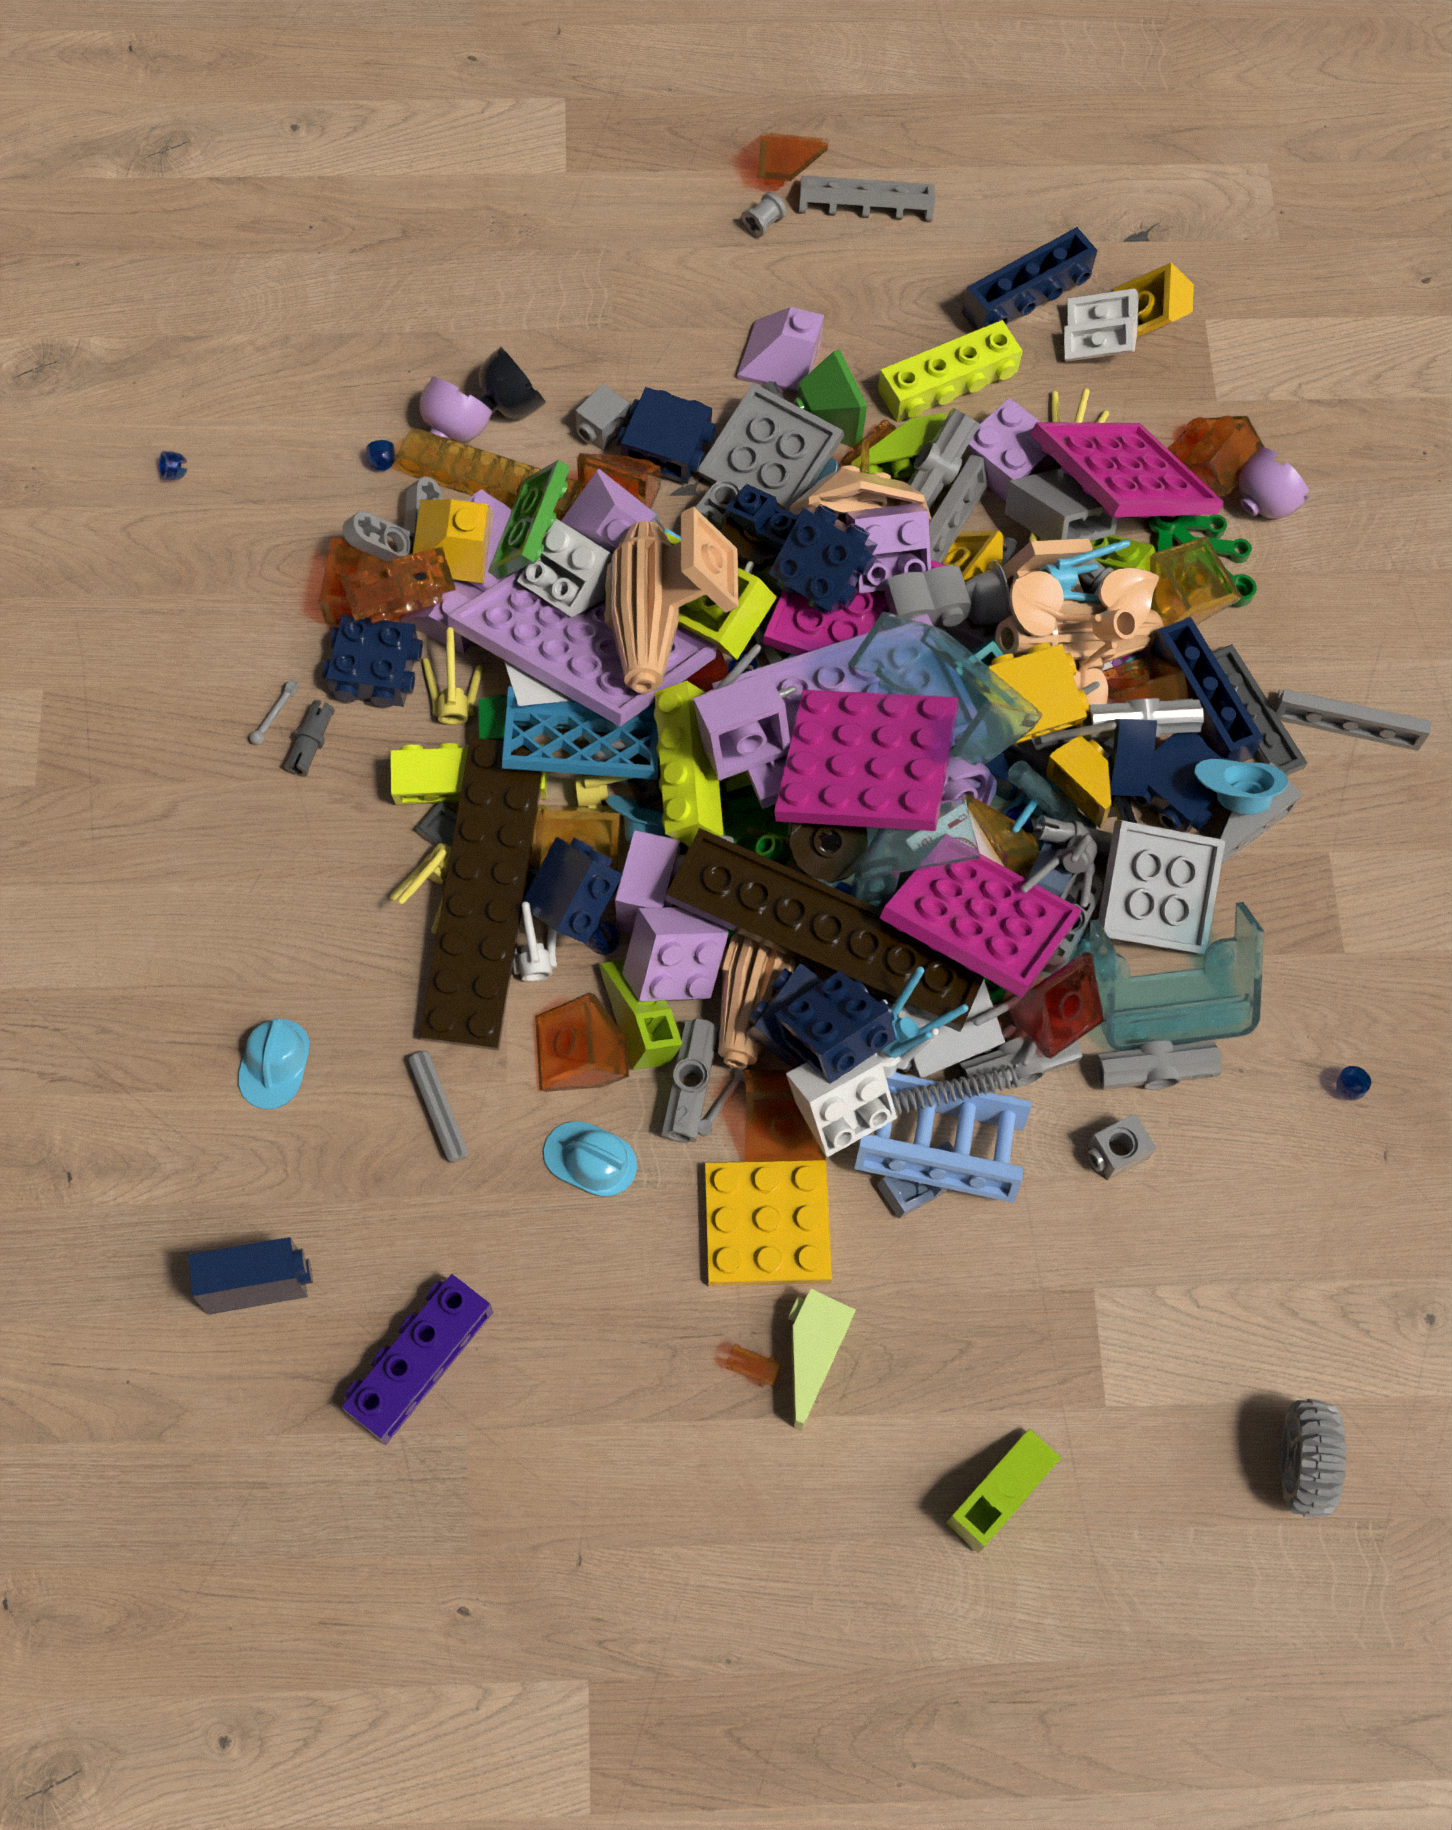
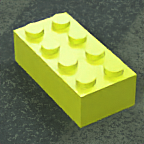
M664 532L672 546L681 542V539ZM738 568L737 608L725 613L707 595H703L679 607L678 625L715 644L717 650L738 660L777 597L760 578Z

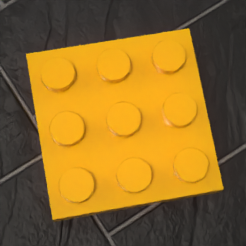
M826 1160L705 1163L708 1286L831 1283L832 1268Z

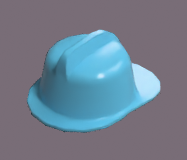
M1208 759L1199 762L1194 772L1199 782L1217 792L1218 801L1223 807L1243 815H1254L1268 811L1274 796L1282 793L1287 788L1288 778L1283 771L1265 763Z
M616 795L608 796L607 804L624 815L625 839L628 843L631 844L634 830L672 838L665 834V829L662 825V815L664 812L649 804L639 808L634 798Z
M274 1018L260 1024L251 1032L244 1050L238 1083L242 1096L251 1105L260 1109H277L286 1105L296 1096L302 1083L310 1048L308 1035L298 1023L288 1019Z
M568 1122L555 1128L546 1139L543 1149L545 1163L552 1174L569 1184L601 1197L615 1196L625 1191L633 1182L637 1171L636 1155L627 1142L613 1133L585 1122Z

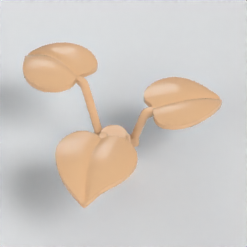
M1123 568L1109 572L1101 581L1098 590L1099 599L1107 610L1100 614L1085 615L1059 612L1064 601V594L1059 581L1047 572H1030L1013 580L1010 587V607L1018 625L1028 634L1038 637L1052 634L1056 619L1061 621L1092 622L1094 635L1105 642V645L1084 660L1079 666V671L1073 676L1078 690L1095 681L1100 683L1099 688L1086 695L1089 705L1107 704L1108 684L1103 672L1100 669H1088V667L1110 649H1116L1117 641L1130 639L1136 634L1137 629L1143 625L1148 617L1159 576L1137 568ZM1083 721L1081 724L1076 725V727H1083Z

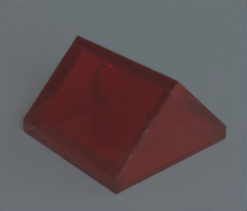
M1085 951L1032 987L1009 1012L1047 1058H1053L1104 1022L1092 953Z

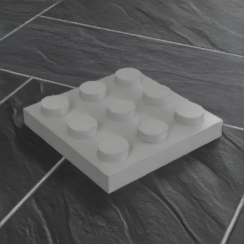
M753 383L702 461L698 474L713 484L721 480H730L735 482L740 489L747 483L775 496L777 503L790 512V506L812 488L844 438V432L842 429Z
M1115 820L1096 936L1206 955L1226 840Z

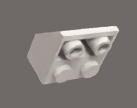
M555 519L542 540L541 544L544 545V549L536 563L525 567L517 582L570 617H574L606 599L607 564L611 563L613 554L560 520Z
M875 1054L831 1084L807 1063L786 1073L795 1102L826 1157L848 1147L855 1141L882 1128L897 1118L882 1062Z

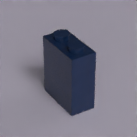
M801 963L791 971L784 968L771 985L775 993L768 1002L762 999L748 1016V1019L753 1023L745 1033L791 1068L795 1069L805 1064L806 1062L783 1042L774 1013L823 982V980Z
M291 1237L188 1255L192 1297L208 1315L308 1297L306 1284L313 1283L309 1258L305 1259L303 1248L297 1249Z

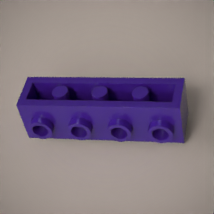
M453 1274L445 1282L440 1279L434 1284L426 1296V1300L429 1302L419 1314L413 1312L405 1319L399 1328L400 1337L391 1347L386 1345L377 1353L371 1363L374 1367L363 1381L360 1378L357 1379L343 1397L346 1402L342 1408L346 1414L385 1446L493 1314L491 1304Z

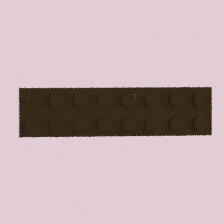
M470 737L419 1036L424 1041L497 1051L500 1048L522 912L521 905L524 899L544 771L502 768L504 741ZM522 745L513 750L511 755L528 756L533 752Z
M699 828L666 893L665 900L831 975L841 970L853 981L859 980L869 992L895 1003L918 967H923L924 973L903 1007L931 1020H935L947 1012L966 1004L968 1006L967 1012L945 1024V1026L958 1032L964 1026L984 979L982 975L966 969L959 962L932 950L925 943L907 933L898 931L891 924L880 919L883 909Z

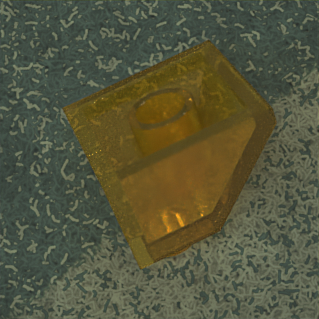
M1207 536L1153 553L1150 556V572L1159 576L1150 609L1160 615L1164 627L1189 617L1193 619L1197 626L1242 598Z
M971 795L965 796L962 799L961 806L963 804L967 805L1004 867L1020 876L1031 870L1040 853L1034 836L1028 831L1025 832L1022 828L1019 832L1014 833L1012 827L1016 821Z
M539 804L536 825L537 870L539 871L556 836L571 843L573 837L588 843L595 850L612 858L613 861L610 866L617 870L620 812L580 806Z

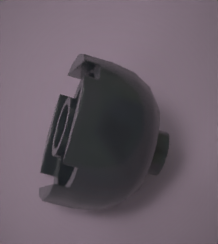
M501 346L483 362L479 371L478 383L484 394L479 399L492 411V414L498 410L506 418H525L536 412L546 403L538 390L535 391L532 387L533 385L528 377Z

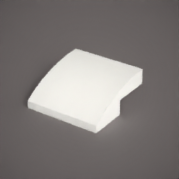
M1135 288L1068 298V326H1064L1066 362L1135 352L1138 326V292Z

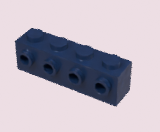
M1076 227L968 286L962 314L976 330L1001 320L1007 325L1010 321L1021 315L1026 316L1030 314L1040 304L1048 300L1053 301L1057 299L1067 289L1075 285L1080 286L1084 284L1092 275L1098 250Z
M1189 617L1158 629L1150 653L1178 700H1200L1204 713V722L1201 726V732H1197L1198 735L1204 739L1206 745L1216 754L1230 761L1244 762L1252 759L1263 740V736L1193 619Z

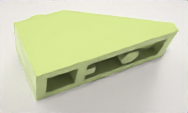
M811 1288L806 1299L797 1297L788 1317L789 1320L794 1322L791 1331L794 1428L802 1431L856 1309Z

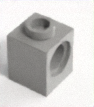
M602 384L575 410L577 433L585 442L593 443L604 450L619 435L621 428L629 425L630 403Z
M1135 1113L1094 1134L1087 1145L1089 1149L1087 1154L1095 1170L1098 1172L1102 1171L1106 1179L1109 1180L1148 1160L1155 1151L1156 1146ZM1109 1143H1121L1125 1147L1127 1155H1116L1111 1151Z

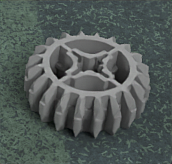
M1297 1400L1295 1403H1292L1288 1413L1285 1415V1424L1282 1426L1283 1435L1282 1440H1280V1486L1283 1488L1282 1497L1288 1510L1292 1511L1293 1514H1302L1303 1517L1317 1518L1318 1516L1328 1517L1334 1513L1340 1503V1494L1344 1491L1343 1481L1344 1477H1346L1347 1444L1344 1437L1346 1430L1342 1426L1343 1418L1335 1405L1322 1402L1321 1400Z

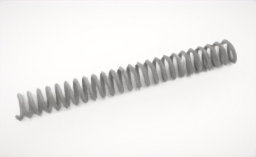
M1014 1064L1013 1068L1007 1065L1005 1070L999 1067L997 1072L994 1069L990 1073L984 1071L982 1076L979 1073H976L974 1077L968 1075L966 1079L961 1076L958 1081L953 1078L951 1083L945 1080L943 1085L937 1082L935 1087L932 1084H929L927 1088L922 1085L919 1090L914 1087L912 1092L906 1089L904 1094L898 1091L896 1096L893 1093L890 1094L899 1115L902 1113L900 1097L907 1113L910 1111L907 1094L910 1097L913 1110L917 1111L915 1092L919 1098L921 1108L924 1110L923 1090L929 1107L932 1108L933 1106L931 1089L937 1105L940 1106L939 1087L943 1094L944 1102L948 1104L946 1084L950 1090L953 1102H956L954 1083L957 1086L960 1099L964 1100L962 1081L966 1087L968 1098L971 1099L972 1097L970 1080L974 1086L975 1095L979 1097L977 1077L981 1082L983 1093L987 1095L985 1075L989 1081L992 1093H995L993 1074L996 1077L999 1090H1003L1001 1072L1005 1078L1006 1087L1010 1090L1011 1084L1008 1070L1013 1077L1014 1086L1018 1088L1016 1068L1019 1065Z

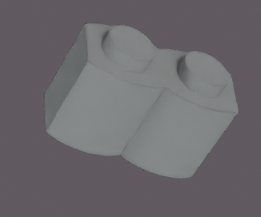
M941 566L923 573H903L888 578L886 582L885 597L894 624L928 614L933 625L951 627L960 624L969 616L971 601L959 566Z

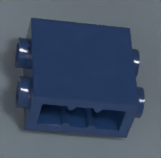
M645 387L640 400L635 399L632 403L629 414L631 421L628 427L623 426L618 436L617 447L621 448V463L688 484L693 471H699V466L704 459L702 449L705 443L711 444L715 434L716 423H712V407L696 400L690 401L671 395L664 390H654Z
M819 504L818 507H803L768 574L778 579L777 585L781 589L795 595L797 592L809 599L808 605L827 614L828 611H839L851 605L858 592L855 586L860 576L866 575L875 562L876 556L873 553L878 544L868 539L870 533L867 530L853 523L847 526L837 520L839 514L836 511Z
M342 614L339 627H334L331 634L330 644L331 649H333L331 660H325L322 672L323 681L327 682L331 696L345 702H354L356 700L372 702L384 708L391 706L404 707L406 695L412 694L415 686V672H412L414 661L420 662L423 651V640L418 639L415 624Z
M1195 732L1174 733L1154 752L1146 796H1132V798L1138 804L1147 806L1159 817L1161 823L1169 830L1188 833L1194 828L1199 831L1213 815L1210 810L1216 804H1219L1221 807L1223 806L1218 801L1217 792L1205 787L1198 781L1194 774L1195 767L1203 760L1228 759L1216 754L1206 745L1204 739Z
M556 836L522 903L528 902L531 913L555 931L587 944L591 934L597 929L600 917L610 898L616 893L618 883L623 874L610 866L613 861L612 858L595 850L588 843L576 837H573L571 843Z
M841 970L774 1013L783 1042L829 1084L896 1040L892 1021L895 1018L890 1007L883 1000H875L869 995L868 990L859 980L853 981Z

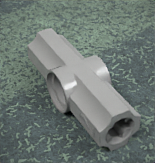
M955 408L950 410L933 441H928L920 450L914 463L915 471L907 483L924 495L929 510L943 486H948L958 474L962 465L961 456L980 426L974 419Z
M1160 698L1125 700V703L1089 705V711H1086L1087 717L1083 720V727L1115 722V718L1157 720L1156 737H1161V734L1201 732L1204 713L1199 699L1160 701ZM1114 729L1086 736L1087 738L1114 737Z
M696 1018L685 1021L682 1035L683 1045L679 1049L677 1064L673 1070V1083L662 1130V1136L672 1141L688 1143L696 1142L719 1033V1026L712 1024L708 1020ZM686 1075H695L701 1079V1083L694 1087H688L680 1080Z
M1070 1027L1045 1034L1030 1064L1023 1066L1022 1060L1031 1039L1027 1036L1019 1037L1004 1043L995 1052L960 1063L958 1069L960 1076L966 1079L968 1075L974 1077L976 1073H979L982 1076L984 1071L990 1073L994 1069L997 1072L999 1067L1005 1070L1007 1065L1013 1068L1014 1064H1018L1016 1076L1019 1083L1018 1087L1038 1080L1046 1072L1080 1061L1082 1058L1080 1042L1076 1033ZM1008 1070L1011 1087L1016 1088L1011 1072ZM1001 1072V1082L1003 1087H1005V1078ZM993 1074V1083L996 1090L999 1088L996 1077ZM985 1075V1084L987 1087V1091L990 1092V1084ZM977 1077L979 1091H983L981 1082ZM970 1080V1089H974L972 1081Z
M1170 1041L1149 1042L1139 1046L1136 1050L1098 1054L1096 1057L1097 1079L1102 1090L1141 1085L1150 1090L1164 1089L1184 1080L1218 1077L1221 1074V1054L1215 1041L1172 1045Z

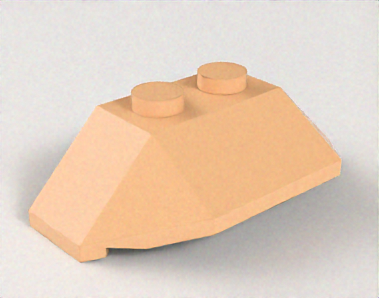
M855 466L839 467L838 471L823 477L790 506L791 513L800 515L803 507H818L819 504H822L836 511L839 514L837 520L846 524L845 512L919 504L928 510L929 523L932 520L922 493L905 482L891 479L889 474H866L860 472V468Z

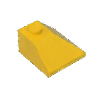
M1172 262L1113 288V292L1134 288L1138 292L1137 337L1193 312L1194 284Z
M454 499L420 500L410 573L418 574L425 572L430 577L484 584L494 513L489 504Z
M1000 530L960 532L942 564L959 566L965 583L974 576L986 572L989 562L992 560L998 561L1002 567L1003 535Z
M1079 736L1056 749L1049 756L1046 777L1101 828L1106 823L1111 807L1108 761L1105 759V751L1097 742L1092 739L1087 742L1082 736Z

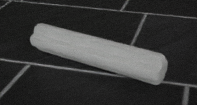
M428 1051L415 1053L409 1057V1062L447 1160L450 1163L463 1160L468 1156L467 1147Z

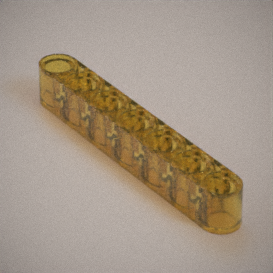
M420 429L408 431L394 459L396 467L409 476L418 479L429 477L436 481L439 486L469 496H473L482 489L510 509L514 506L523 480L541 470L540 468ZM566 478L565 481L568 482V487L563 497L557 501L553 511L556 513L555 519L561 521L586 487V483Z

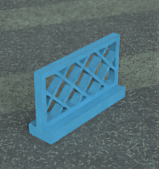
M508 686L502 768L657 779L658 755L656 746L658 743V731L654 718L656 704L655 702L620 727L575 700L518 706L513 687ZM516 725L534 727L523 732ZM554 728L572 730L562 735ZM593 731L610 733L601 738ZM542 733L553 740L544 747L533 740ZM632 734L648 736L639 741ZM583 736L592 744L581 750L572 741ZM621 739L630 747L622 752H618L610 744ZM522 745L533 752L528 756L511 755L513 750ZM563 748L572 756L567 759H558L552 753ZM601 750L611 759L606 762L594 761L590 756ZM639 753L650 762V765L633 764L628 759Z

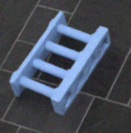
M898 1072L886 1078L889 1091L895 1096L898 1091L904 1094L906 1089L912 1092L914 1087L919 1090L922 1085L927 1088L929 1084H932L935 1087L937 1083L936 1081L907 1076ZM946 1084L948 1104L944 1102L943 1094L939 1087L941 1104L940 1106L937 1105L931 1089L933 1106L932 1108L929 1107L923 1090L925 1109L923 1110L915 1092L919 1113L913 1144L889 1139L892 1121L882 1128L875 1130L874 1135L868 1134L860 1140L854 1167L856 1170L1014 1203L1022 1182L1024 1167L1009 1164L1014 1129L1024 1131L1032 1101L1018 1099L1011 1095L1003 1096L989 1092L985 1095L983 1091H979L980 1095L978 1097L975 1095L974 1089H970L972 1093L970 1099L967 1096L965 1087H962L964 1100H961L957 1086L954 1085L956 1102H953L950 1090ZM907 1094L908 1106L913 1107L910 1097ZM900 1097V1105L904 1106L903 1101ZM935 1112L959 1117L953 1152L929 1147ZM974 1120L998 1125L993 1161L969 1155Z

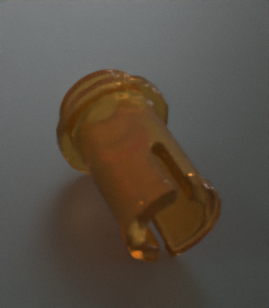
M735 1343L730 1354L745 1359L746 1362L741 1363L728 1357L725 1368L759 1381V1386L762 1388L765 1385L773 1387L782 1363L775 1361L776 1356L771 1355L768 1358Z

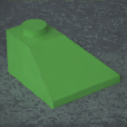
M839 349L833 351L798 383L797 398L794 399L793 403L842 429L844 438L840 442L841 444L852 448H859L862 446L867 404Z

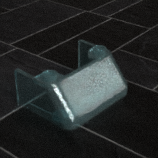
M882 612L848 663L853 669L874 673L880 678L878 685L890 694L901 692L907 695L958 697L959 708L954 734L957 737L954 740L955 746L950 751V754L954 758L965 760L972 765L990 762L1030 732L1043 716L1033 704L951 635L935 626L887 612Z
M965 797L941 801L936 831L879 828L856 867L851 895L884 909L885 905L916 869L979 859L980 852Z
M1244 902L1236 903L1234 937L1219 939L1211 943L1204 953L1203 968L1130 977L1128 962L1122 955L1116 953V949L1099 920L1090 921V975L1102 1031L1108 1044L1113 1049L1118 1051L1136 1050L1139 1046L1154 1041H1170L1172 1045L1240 1037L1251 1033L1257 1027L1260 1021L1264 930Z

